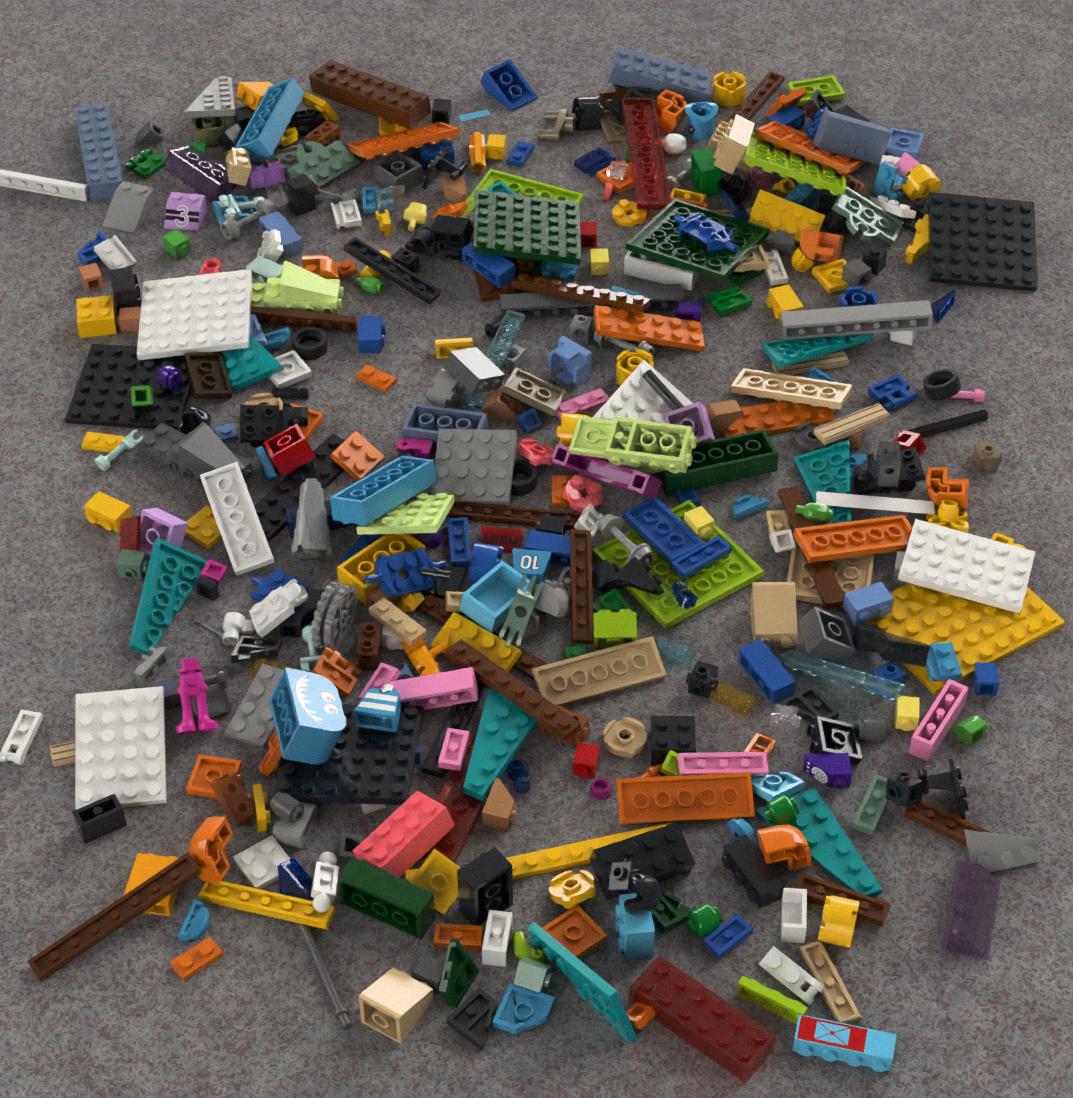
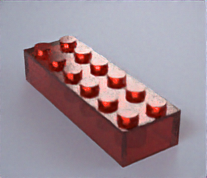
M660 955L629 987V1002L631 1004L636 1002L653 1007L656 1013L653 1017L654 1020L745 1084L775 1051L776 1035Z

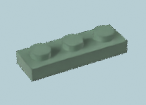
M877 774L874 775L852 822V829L871 836L874 835L889 802L886 799L887 778Z

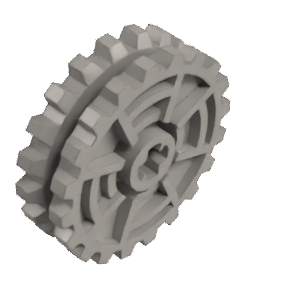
M334 581L330 582V586H326L325 592H322L321 599L317 603V610L314 612L315 617L312 621L313 628L311 630L313 635L312 642H314L313 645L317 648L329 647L333 651H339V648L344 644L348 633L351 632V626L355 620L354 615L357 611L356 604L358 599H356L357 592H355V587L351 585L343 586L340 582Z

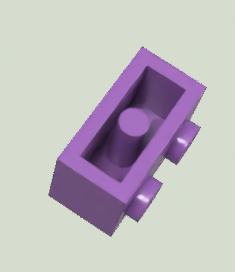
M277 162L268 163L267 167L262 168L260 165L251 167L248 178L251 189L286 182L283 165L277 164Z

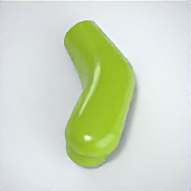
M517 931L512 934L513 950L517 958L522 960L528 957L544 962L543 951L530 947L525 941L523 932Z

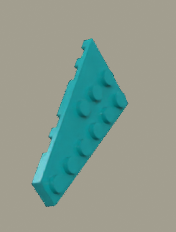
M251 334L249 336V348L218 351L222 354L232 391L240 390L284 370L282 365Z
M849 440L793 457L795 466L813 503H816V492L851 494ZM828 506L830 510H833V516L830 522L826 521L823 525L850 522L851 507Z
M157 538L154 541L128 648L144 655L150 654L149 648L156 646L162 637V633L170 625L173 617L192 592L207 560L162 539Z
M490 687L463 786V793L481 801L490 792L495 778H500L538 724L537 720Z
M813 788L791 796L794 798L800 814L797 815V821L790 825L799 829L806 838L811 852V860L818 863L825 872L835 877L847 889L870 897L882 893L881 886L817 790ZM767 806L756 809L755 814L769 823L765 815V811L768 810Z

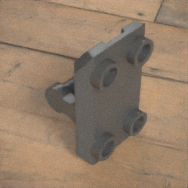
M216 665L204 667L201 672L205 684L208 686L206 701L210 719L230 714L232 700L223 671ZM193 696L191 697L193 716L198 722L196 697Z

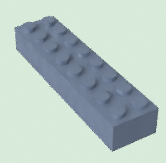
M108 103L74 107L90 200L111 199L123 180Z

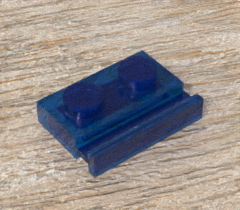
M600 147L574 160V166L585 174L589 173L590 177L616 163V158H612L611 154Z

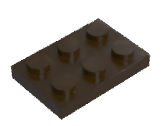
M221 352L184 353V362L194 399L232 397V389Z

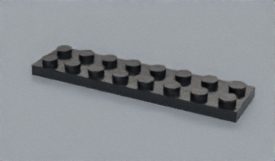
M331 434L313 451L316 457L311 462L295 468L292 473L288 474L254 505L267 542L287 525L285 509L299 507L300 487L305 482V479H317V482L321 483V488L324 490L345 471L330 457L345 441L344 439Z

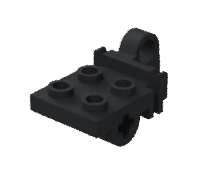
M431 218L425 225H421L405 244V248L409 251L437 255L439 252L440 260H446L450 256L452 260L456 259L461 261V263L463 262V255L461 256L460 254H462V248L465 246L444 244L443 241L433 240L430 229L435 218Z
M283 403V410H279V405H240V443H250V446L254 448L265 447L263 442L288 429L289 426L298 424L301 427H308V407H293L290 403Z
M916 447L900 451L901 468L898 487H896L899 492L912 491L916 487V482L926 480ZM873 453L868 454L869 466L861 464L853 469V482L857 495L877 491L883 493V489L890 493V488L893 487L877 486V461H875ZM887 468L885 472L891 473L892 468Z

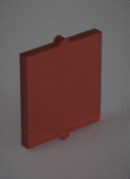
M141 516L120 520L119 553H121L122 549L140 550Z

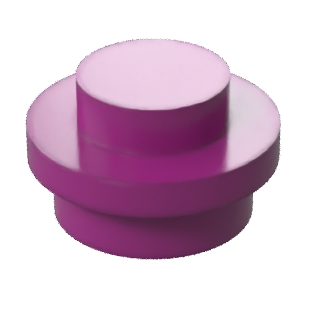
M599 778L592 782L589 792L593 798L604 800L611 795L612 787L607 780Z

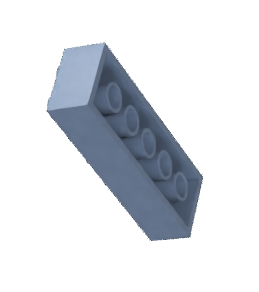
M617 46L611 62L608 82L627 88H651V91L667 89L685 97L686 103L690 104L706 102L709 95L711 72Z

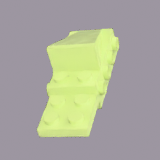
M284 261L281 278H268L267 283H252L251 306L338 315L339 309H342L344 287H341L340 279H325L295 264Z
M579 416L569 451L570 454L605 458L609 460V463L617 466L629 465L630 469L646 474L664 470L671 473H686L687 467L692 462L691 452L696 447L697 437L694 436L691 426L621 417L607 420Z

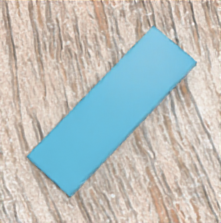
M482 110L458 117L462 122L491 114L488 110Z

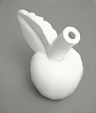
M676 133L668 134L656 142H650L651 146L664 148L669 155L683 153L687 146L685 137Z

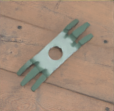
M523 574L506 621L498 636L502 640L507 627H510L505 643L506 648H509L516 631H519L515 646H520L532 610L545 583L541 581L534 596H531L536 580L534 575L525 593H523L522 589L527 577L526 574ZM515 608H525L526 616H516Z

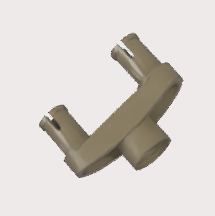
M567 109L546 110L544 112V120L556 121L555 127L552 130H538L537 136L538 140L562 141L567 132L576 131L575 117H568Z

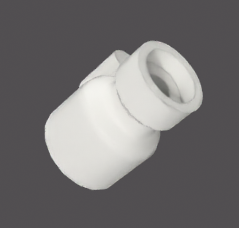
M238 612L227 613L223 622L224 634L222 642L225 645H236L240 634H253L255 627L253 621L245 619Z

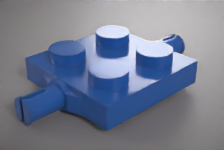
M276 568L265 579L257 574L252 576L251 582L259 586L250 595L251 599L260 603L271 591L276 590L280 586H285L293 579L297 580L298 582L296 583L299 586L302 585L307 593L309 592V587Z

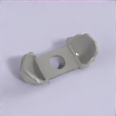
M308 175L314 184L315 196L321 194L342 201L356 200L359 197L360 191L356 188L353 191L344 192L342 195L322 190L315 183L312 175Z

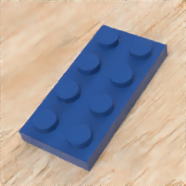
M657 497L655 500L650 498L623 512V518L670 564L672 561L704 544Z

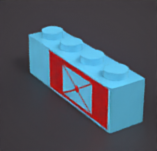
M799 1014L793 1051L798 1052L802 1056H819L829 1062L836 1060L847 1062L848 1065L853 1067L867 1066L877 1072L891 1071L897 1034Z

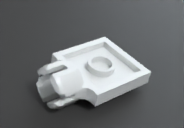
M293 579L285 586H280L276 590L271 591L260 603H256L249 611L256 632L262 638L294 613V607L301 605L309 597L305 588L296 583L298 582L297 580Z

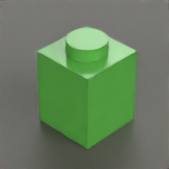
M178 229L162 236L164 249L176 259L191 252L189 238Z

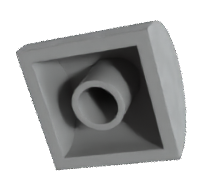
M546 580L534 608L556 617H570L571 596L564 588L565 584L555 580ZM539 584L533 586L531 596H534Z

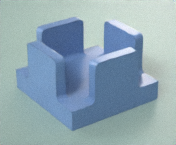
M891 128L890 132L892 135L884 155L888 156L890 153L891 156L901 158L903 153L906 152L918 161L924 134Z
M562 336L558 339V347L548 354V367L552 369L558 365L564 369L556 375V379L568 386L573 383L578 384L580 381L587 383L591 380L592 352Z

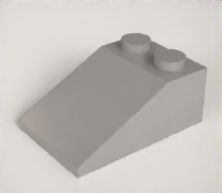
M122 182L113 195L102 227L135 234L156 204L154 188Z

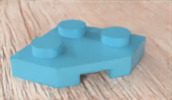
M779 772V775L751 776L752 792L767 802L784 794L791 796L803 790L805 781L789 772Z

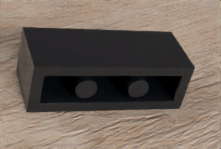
M748 835L724 846L722 862L726 869L732 870L739 886L743 885L746 889L747 897L752 903L755 902L759 908H762L782 898L783 888H785L784 883L772 867L765 863L763 855Z

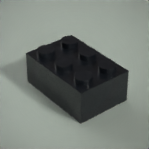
M496 847L481 853L478 858L463 864L457 870L459 911L472 925L481 926L487 922L489 910L504 911L513 905L512 864Z

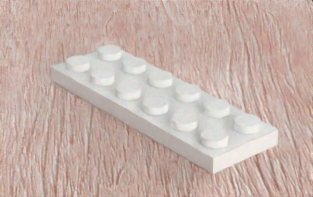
M238 462L201 474V481L236 576L274 563V558Z

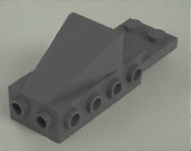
M204 422L187 435L161 423L136 445L138 451L167 465L169 471L203 488L204 486L200 478L201 474L234 462H238L245 483L253 478L251 461L230 451Z

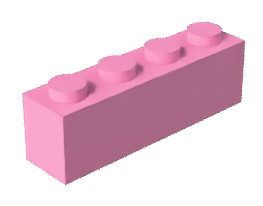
M473 667L389 682L400 693L401 706H424V710L478 701V680Z
M950 679L947 681L913 734L909 754L930 762L964 708L969 687Z

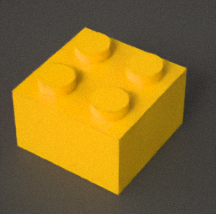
M113 295L76 299L77 326L80 338L117 334L116 308Z

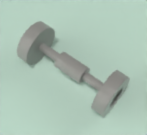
M691 158L683 163V170L676 177L668 176L664 179L663 187L665 190L672 192L673 188L680 189L679 182L687 176V173L690 174Z

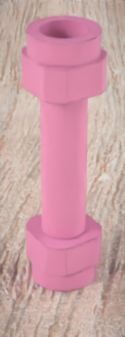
M975 389L974 392L959 391L950 398L974 399V402H984L985 390Z

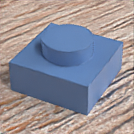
M233 423L214 427L217 437L223 443L239 440Z

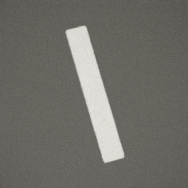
M816 492V503L828 506L935 514L933 501Z

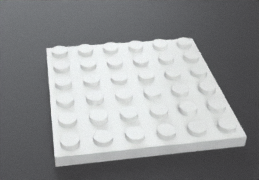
M251 269L144 281L137 344L138 360L181 356L184 353H207L249 348L252 290Z

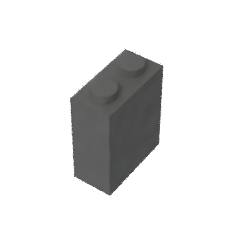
M477 347L450 351L443 366L471 394L497 390L502 385V380L505 376Z

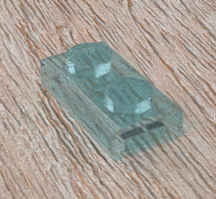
M659 634L654 640L661 658L684 668L689 665L696 655L695 649Z

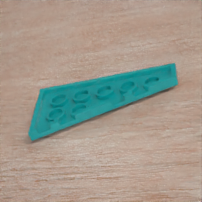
M874 333L794 340L782 339L763 342L762 350L777 368H782L874 340Z
M533 922L527 927L531 935L529 940L534 948H540L547 959L552 961L577 987L578 994L584 1000L588 999L592 1006L611 1023L629 1044L636 1040V1034L617 990L538 924Z

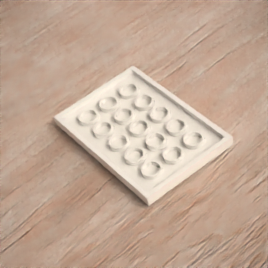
M643 360L592 418L614 420L615 417L666 423L663 414L671 412L672 409L643 379V374L648 370L653 371L684 407L693 403L650 364ZM621 465L622 467L629 468V465Z
M915 519L898 580L1020 614L1035 551Z
M163 686L76 694V810L114 793L122 807L167 803Z

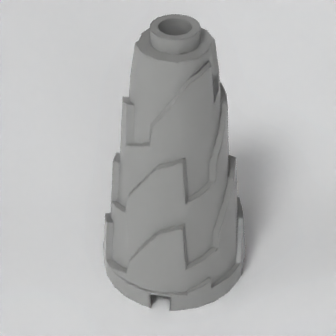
M315 478L305 479V482L300 487L299 508L297 510L293 545H291V555L294 557L295 553H297L296 558L317 559L321 557L322 553H326V558L332 555L326 507L324 508L323 488H321V483L317 482Z

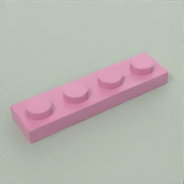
M766 752L679 753L677 756L679 776L751 772V776H767L769 773Z

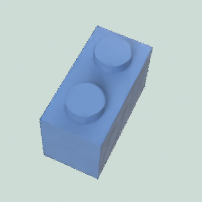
M881 581L845 593L843 609L855 625L856 622H867L891 613L894 598Z

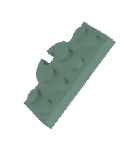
M338 140L326 147L314 141L304 142L303 147L309 150L310 153H305L299 145L295 154L297 164L287 169L286 174L291 179L302 174L312 175L315 183L321 189L359 166L360 161Z
M847 186L844 195L839 194L832 207L838 214L847 218V228L853 235L859 229L863 231L860 236L861 240L871 241L878 237L881 241L892 246L903 225L902 220Z

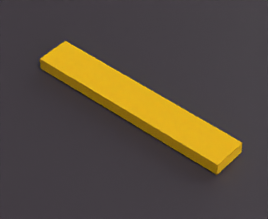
M224 881L220 883L205 882L198 895L199 900L326 930L336 912L335 906L332 905L328 911L320 913L314 909L313 901Z

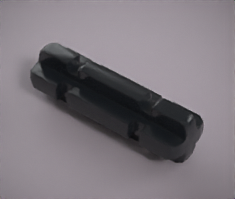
M272 388L271 394L277 399L278 397H282V399H308L309 396L307 388H300V390L298 388H282V390L280 388Z

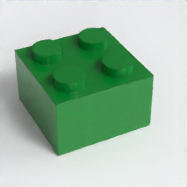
M711 148L691 151L690 179L697 192L706 194L707 197L720 195L718 183L724 174V170L714 166L715 158H713L714 152Z

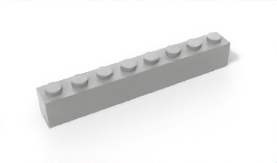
M929 300L781 312V329L783 340L932 329L933 313Z

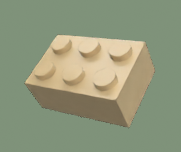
M737 114L734 120H729L726 126L727 129L725 133H722L713 156L715 158L714 166L730 174L734 172L748 146L755 123Z

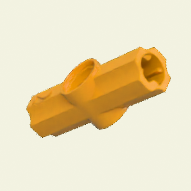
M474 132L470 135L469 159L471 161V171L475 173H482L486 170V145L484 144V135L480 132Z

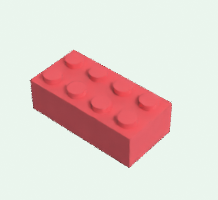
M416 791L353 850V853L357 860H364L371 866L384 869L400 878L406 873L405 870H409L455 824L444 805Z

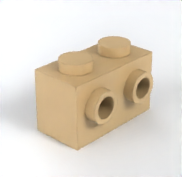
M232 147L231 152L226 156L229 182L246 186L252 169L249 151L243 148Z

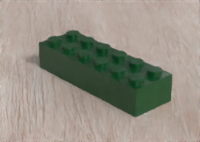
M762 429L697 443L695 449H692V462L687 467L686 473H671L664 470L656 472L655 475L657 479L662 481L661 486L665 494L669 495L679 490L681 492L691 490L692 487L697 489L776 472L779 453L766 431Z

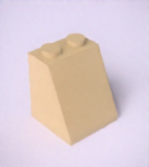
M753 582L750 605L753 641L761 639L769 647L782 646L783 648L796 646L798 629L795 582Z
M391 968L358 997L361 1022L400 1044L404 1042L434 1001L433 989L425 982H419L413 979L407 972L398 971L395 968Z

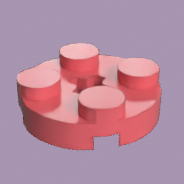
M531 439L521 441L517 454L529 459L530 464L540 466V463L550 466L554 465L553 462H550L554 452L552 447L544 443L542 446L536 445V441Z
M574 475L564 487L563 497L565 500L567 498L570 502L569 506L577 512L582 513L589 503L593 504L596 510L603 500L602 486L600 483L594 482L589 478Z

